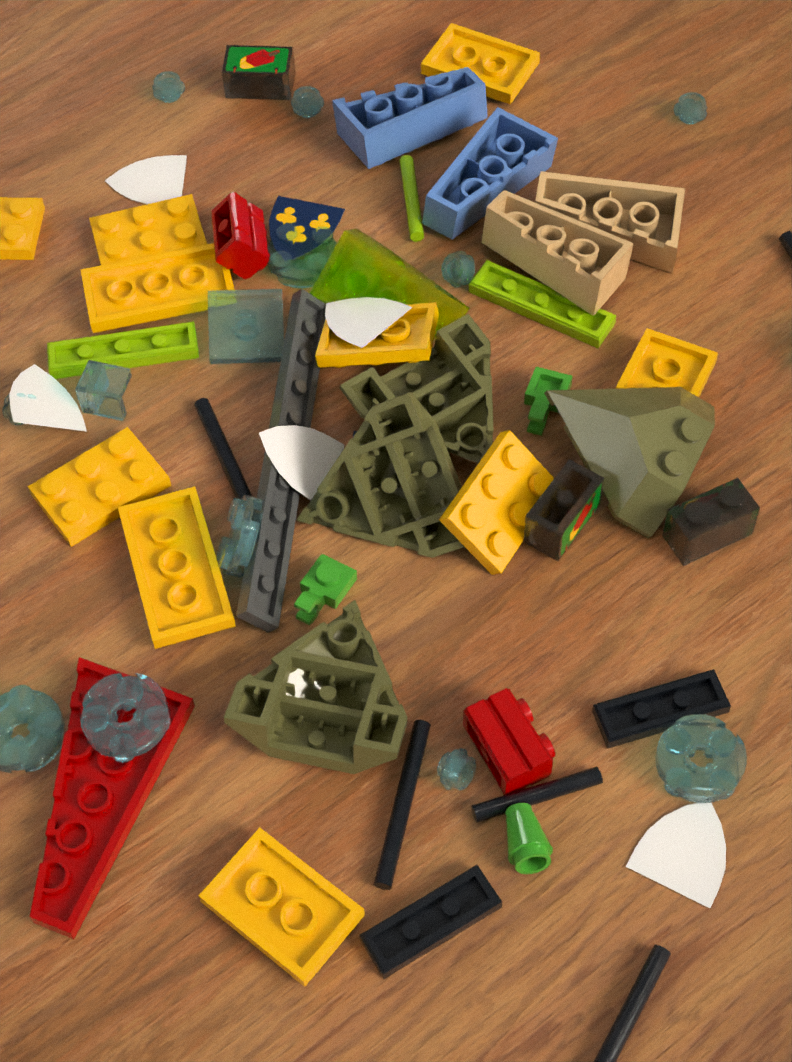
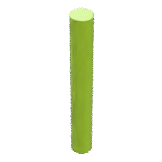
M404 155L399 161L409 234L412 241L419 242L424 238L414 162L412 156Z

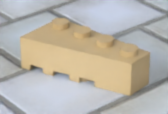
M540 171L535 203L634 243L630 257L631 260L673 274L685 188Z
M503 190L486 208L481 242L593 316L626 279L634 244L506 190Z

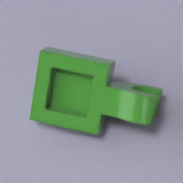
M535 367L524 397V404L532 406L528 415L530 423L527 432L542 436L549 412L559 413L555 405L551 406L544 393L546 390H570L572 375Z
M321 554L300 582L302 593L294 604L296 608L300 609L296 614V619L311 625L325 604L336 609L356 582L357 570Z

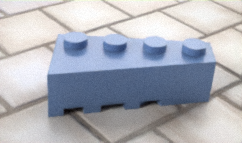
M469 67L425 77V84L421 85L408 84L407 82L394 85L395 91L376 95L374 90L360 93V100L347 103L344 98L332 100L337 134L368 169L382 165L391 159L412 152L419 147L442 139L449 134L488 118L486 85Z
M497 107L426 195L422 224L453 240L484 217L487 206L503 190L515 194L540 175V171L545 172L552 166L558 138Z

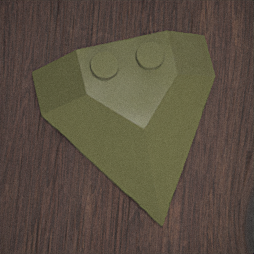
M469 314L437 331L435 346L432 348L429 361L406 362L381 377L371 367L340 384V390L363 419L372 406L412 392L437 422L448 452L470 461L479 463L493 443L492 376L490 373L491 345L489 339Z
M682 387L546 390L544 394L551 406H556L566 425L563 428L593 482H598L599 485L602 484L601 489L609 501L607 507L613 518L648 539L652 537L683 493L715 427L714 406Z
M412 392L371 407L364 418V422L354 437L349 440L317 488V492L296 520L307 524L316 523L331 527L333 531L391 547L397 545L418 551V554L431 558L464 547L439 521L462 486L437 422Z
M356 600L345 606L343 614L329 624L322 622L272 657L271 664L255 676L248 674L238 681L223 717L225 724L269 757L350 774H356L397 759L408 722L402 704H399L392 689V681L372 636L366 630L361 619V612Z

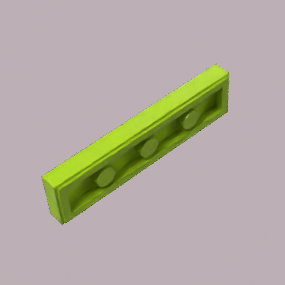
M489 260L485 261L469 283V293L598 349L616 323L615 314L600 308L593 316L547 285Z
M194 321L47 343L48 371L55 379L199 358Z

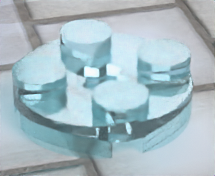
M284 224L277 228L276 235L279 240L289 242L297 237L298 230L292 224ZM321 226L312 231V240L317 244H321V246L309 252L308 254L310 255H306L301 260L298 258L292 260L291 254L287 251H276L271 240L268 244V252L270 253L268 268L271 274L273 272L278 276L279 282L292 288L314 287L319 285V279L324 278L327 274L329 279L336 272L339 264L338 245L333 238L331 229Z
M244 495L242 499H232L227 521L231 522L229 537L222 536L216 557L217 560H220L219 568H223V573L226 575L242 578L244 574L240 565L247 567L260 525V522L254 521L252 518L254 509L262 511V499Z
M121 673L111 674L95 683L86 693L82 703L83 711L80 723L87 741L96 751L105 756L113 757L118 762H128L135 756L142 755L151 750L163 738L171 724L168 702L162 688L153 679L143 674L135 673L136 677H122ZM121 708L127 712L133 708L136 710L133 713V719L122 723L117 722L119 718L116 712Z
M27 685L15 686L9 692L0 695V771L12 773L11 770L18 771L25 769L26 773L36 771L51 762L61 750L65 726L64 717L57 703L49 695L41 691L32 690ZM29 724L27 728L30 733L26 737L19 734L14 738L11 737L14 732L13 729L17 725Z
M694 714L677 720L674 726L670 727L667 731L665 730L661 735L656 750V768L664 782L666 791L672 796L681 797L696 803H711L731 797L735 788L742 780L747 764L746 748L739 735L737 734L735 737L730 730L725 728V722L709 715ZM696 750H702L705 757L712 759L713 763H707L706 767H700L692 762L689 757H694Z

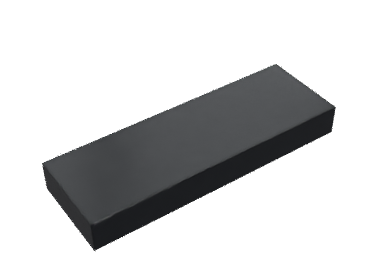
M713 669L594 704L592 712L607 749L729 713L731 705Z
M475 865L360 934V941L383 979L499 910L502 908V901L479 866Z

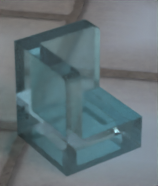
M89 360L75 388L82 412L124 421L127 412L122 396L132 377L131 370L121 366Z

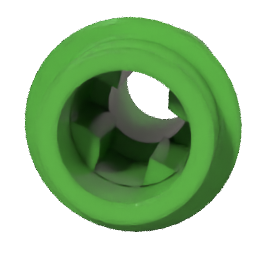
M528 803L511 805L505 811L507 818L508 860L515 866L516 871L521 874L538 873L550 865V856L553 848L532 811L531 805Z

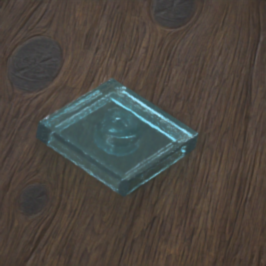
M282 289L208 291L210 364L281 362L284 345Z

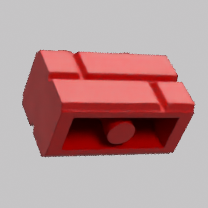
M235 192L229 193L212 210L211 214L215 260L227 269L232 268V272L241 278L250 279L257 271L263 270L270 259L263 210L254 204H247V200Z
M508 688L489 696L486 700L482 699L466 707L463 711V727L504 795L526 789L527 786H532L548 778L552 774L553 758L556 756L548 736L545 733L538 735L531 722L534 721L527 702L523 698L516 700Z

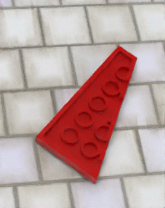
M80 657L76 669L78 673L76 687L71 695V714L68 729L64 732L54 785V804L51 819H48L45 832L47 841L43 862L39 864L30 911V918L33 923L71 939H75L195 707L194 700L191 697Z

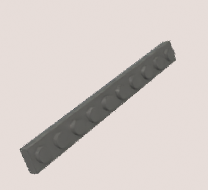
M300 289L292 295L269 429L287 425L311 427L320 371L315 354L326 319V304L304 289ZM265 451L236 617L269 633L279 628L300 493L292 488L278 473Z

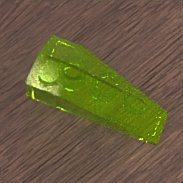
M358 229L344 230L310 292L311 295L325 304L362 297L385 298L403 304L436 302L439 316L434 337H436L438 330L467 315L470 310L467 305L397 254Z

